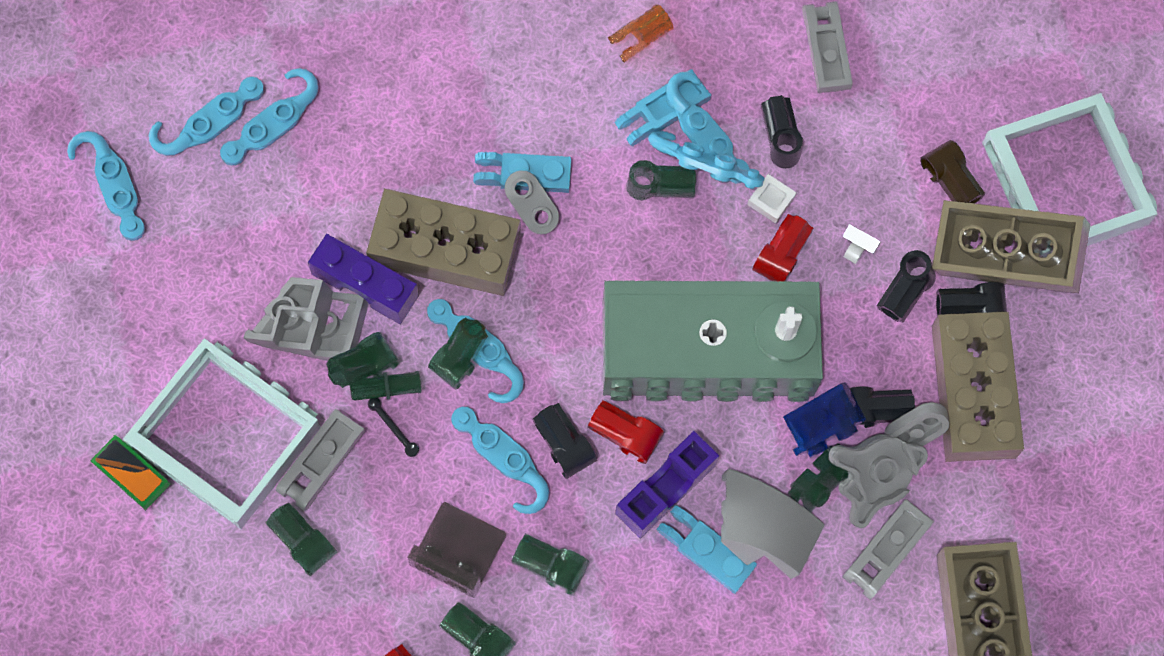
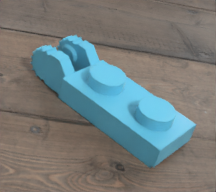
M692 69L687 71L689 73L696 75ZM686 80L682 81L678 86L679 93L683 98L698 107L711 99V94L702 82L696 85ZM668 84L638 101L635 107L623 113L615 120V125L619 130L630 126L640 117L646 122V124L633 131L626 140L631 146L649 137L651 132L661 131L679 120L675 108L667 98L666 88Z
M478 152L475 155V162L478 165L502 166L501 175L494 172L474 173L473 182L476 185L500 186L501 189H505V182L512 173L525 170L531 172L537 178L546 192L569 193L571 157L503 153L501 155L496 152ZM521 181L516 184L515 190H529V186L526 182Z
M674 506L670 511L672 516L692 531L684 540L671 526L661 523L657 528L658 533L677 546V551L736 594L756 568L757 563L753 562L746 565L721 542L719 534L699 520L697 522L692 515L681 507Z

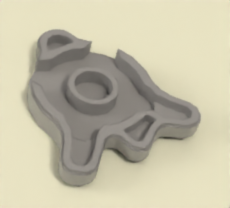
M878 434L867 438L855 447L835 445L831 448L829 452L830 462L847 470L849 473L848 478L839 484L838 490L851 501L849 520L852 525L860 529L865 528L879 509L896 503L910 492L907 486L911 482L912 476H917L919 469L927 461L928 454L925 447L918 443H907L889 434Z

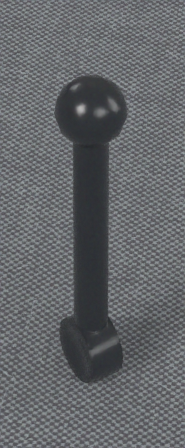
M370 398L367 403L368 408L378 413L404 445L406 455L408 457L417 456L419 453L418 445L409 442L383 410L379 398Z

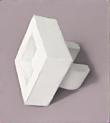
M767 174L763 185L756 189L748 200L747 205L776 224L794 200L796 192Z
M849 224L843 237L852 243L843 257L856 264L864 249L874 254L881 242Z

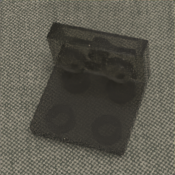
M443 502L419 547L414 545L407 557L411 567L474 598L506 538V533L447 502Z

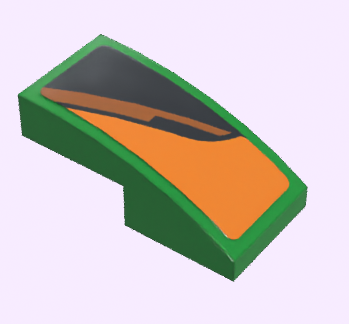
M116 435L90 460L145 511L171 485L158 471Z

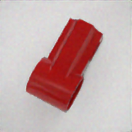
M787 214L771 243H767L760 252L752 270L770 281L785 282L788 274L793 271L798 261L796 258L814 228L805 219L797 215Z
M602 400L588 423V429L617 444L624 454L628 455V453L635 455L639 458L637 461L643 464L648 462L664 434V431L652 421L639 416L635 418L605 400Z

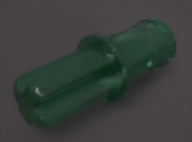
M419 371L387 375V372H383V376L352 380L349 384L352 400L356 401L386 397V400H390L391 396L421 393Z

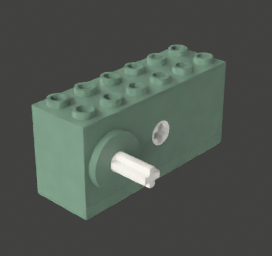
M604 281L603 396H610V399L613 401H629L632 399V396H646V400L654 402L665 401L667 396H681L683 401L688 402L701 401L703 396H717V400L722 402L736 401L738 396H752V400L756 402L772 401L774 396H788V401L804 402L809 400V396H815L823 379L819 282Z

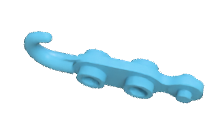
M301 68L292 69L285 74L286 79L293 77L303 78L307 83L306 90L297 96L274 102L247 122L242 129L239 140L229 141L221 147L220 156L223 162L230 166L238 165L244 160L247 151L262 150L291 130L298 123L306 107L317 96L319 87L314 74Z
M679 72L673 75L668 81L666 88L667 98L675 108L680 127L692 143L702 146L704 148L703 152L715 156L717 154L731 156L736 160L735 164L739 168L750 170L744 160L734 157L730 138L708 112L685 100L679 93L678 86L682 81L687 80L699 85L701 80L689 72ZM731 178V179H730V181H731L732 183H736V184L742 183V182H741L740 180H738V179H735V178Z
M247 77L241 82L238 91L234 93L225 92L216 96L187 120L178 138L171 143L165 144L159 141L157 134L162 127V122H156L149 132L151 147L159 154L170 156L181 153L189 147L211 141L242 116L243 106L246 102L256 101L261 98L264 93V86L261 80L256 77Z
M91 131L77 134L68 144V158L70 160L75 159V150L80 144L88 142L94 145L96 150L95 175L106 205L111 213L121 217L120 232L123 237L130 241L138 240L145 232V225L134 214L138 205V197L126 165L109 148L103 136Z
M653 131L648 137L651 146L664 154L676 157L679 160L678 164L683 168L690 170L702 169L710 172L712 178L722 182H729L731 178H735L750 189L763 185L765 178L759 174L758 170H743L735 164L736 160L731 156L725 154H717L715 156L705 153L702 146L692 142H686L683 146L672 142L676 140V136L665 131Z
M443 299L433 300L427 308V315L430 321L435 324L445 325L448 329L449 340L479 366L505 374L511 380L512 387L508 393L498 395L490 392L488 397L498 403H508L518 398L523 390V375L518 367L512 363L501 341L473 318L464 315H454L447 301Z
M469 407L457 408L452 414V425L459 432H466L472 436V444L477 453L504 476L530 484L536 490L537 498L533 504L521 505L514 503L513 508L524 514L537 513L543 509L549 498L548 484L538 474L527 451L494 424H480L476 419L474 411Z

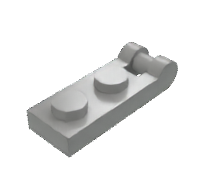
M836 1L827 2L822 7H815L814 4L803 5L802 14L807 31L817 92L851 90L853 82L838 3ZM818 20H827L829 24L818 25Z
M335 409L276 487V492L283 497L290 496L297 501L296 506L303 511H307L317 498L319 492L365 433L364 428ZM302 475L311 481L305 489L296 484Z
M905 499L842 577L850 584L852 582L856 583L864 590L862 594L871 600L934 521ZM867 563L879 571L874 579L862 571Z

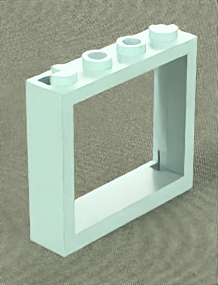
M1102 93L990 130L982 142L1011 208L1039 211L1008 141L1090 113L1135 211L1090 226L1087 246L1149 225L1157 215L1155 198L1151 193L1147 192L1142 182L1143 174L1141 168L1136 162H1133L1128 151V140L1122 132H1119L1114 121L1115 114L1113 108L1109 103L1105 102ZM1048 245L1046 250H1040L1039 253L1043 257H1047L1048 254L1052 253L1053 249Z
M204 338L123 440L145 460L238 528L242 529L321 427L318 419H316L318 414L311 410L309 405L302 401L299 405L295 404L287 398L290 393L274 381L269 385L259 378L262 374L247 361H244L241 365L231 358L233 352L225 345L222 346L218 342L213 345ZM210 362L302 427L241 506H238L148 440Z

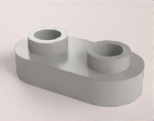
M519 170L512 173L505 182L507 198L532 232L537 234L551 232L557 226L559 220L556 206L531 172ZM523 181L528 184L529 190L526 194L520 195L516 192L515 186L518 182ZM540 210L547 212L548 220L545 223H538L535 220L536 212Z
M928 402L921 404L890 423L885 428L884 434L895 436L907 443H918L924 446L948 430V411L943 405Z

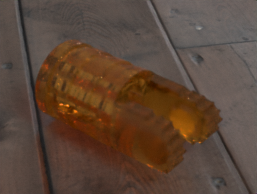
M655 4L650 10L637 17L636 20L630 21L614 32L608 39L611 44L623 40L629 33H632L639 41L623 50L622 54L619 55L625 63L648 47L651 42L657 40L658 37L671 31L673 24L666 11L659 4Z

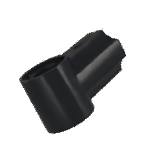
M782 95L770 97L768 100L761 102V111L771 148L770 158L776 166L789 169L799 162L803 138L797 129L790 97H783ZM789 145L794 150L783 151L779 148V146Z
M919 250L906 253L901 259L899 272L877 304V308L896 322L904 323L923 292L934 285L936 274L932 269L929 255ZM917 267L926 268L920 275H910L911 271Z
M986 282L978 284L973 288L938 289L936 292L937 316L1007 312L1005 285L999 282Z
M852 387L842 391L845 427L853 429V425H864L865 428H870L877 425V423H892L915 408L912 389L874 391L871 387Z
M559 403L548 406L533 418V423L551 449L550 454L555 464L559 462L564 471L562 475L565 479L597 461L596 454L583 434L577 433Z

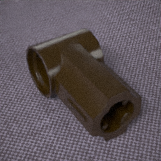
M953 140L945 142L920 157L922 168L924 170L927 168L933 176L930 178L931 181L934 183L939 182L951 201L976 204L984 197L985 192L966 167V158L963 151Z

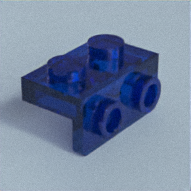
M846 382L840 383L783 416L798 444V447L793 449V452L796 456L807 453L810 458L827 450L829 447L826 442L835 437L842 441L858 432L856 426L866 421Z

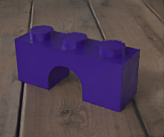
M327 233L308 261L311 275L340 291L343 288H347L364 298L373 310L400 325L419 297L416 283Z
M693 431L668 455L664 464L645 482L642 480L616 505L615 514L641 539L717 465L719 455Z

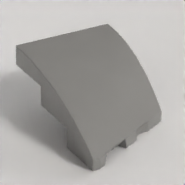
M291 277L280 290L279 296L272 300L264 309L265 316L253 330L248 329L243 338L247 342L270 349L352 365L369 303L358 294L333 292L323 280ZM332 300L349 304L342 320L330 312ZM328 316L332 317L334 320L329 324H327Z
M732 469L723 472L722 481L726 482V499L721 503V514L723 516L721 542L746 565L766 556L790 579L800 575L825 524L796 501L764 482Z

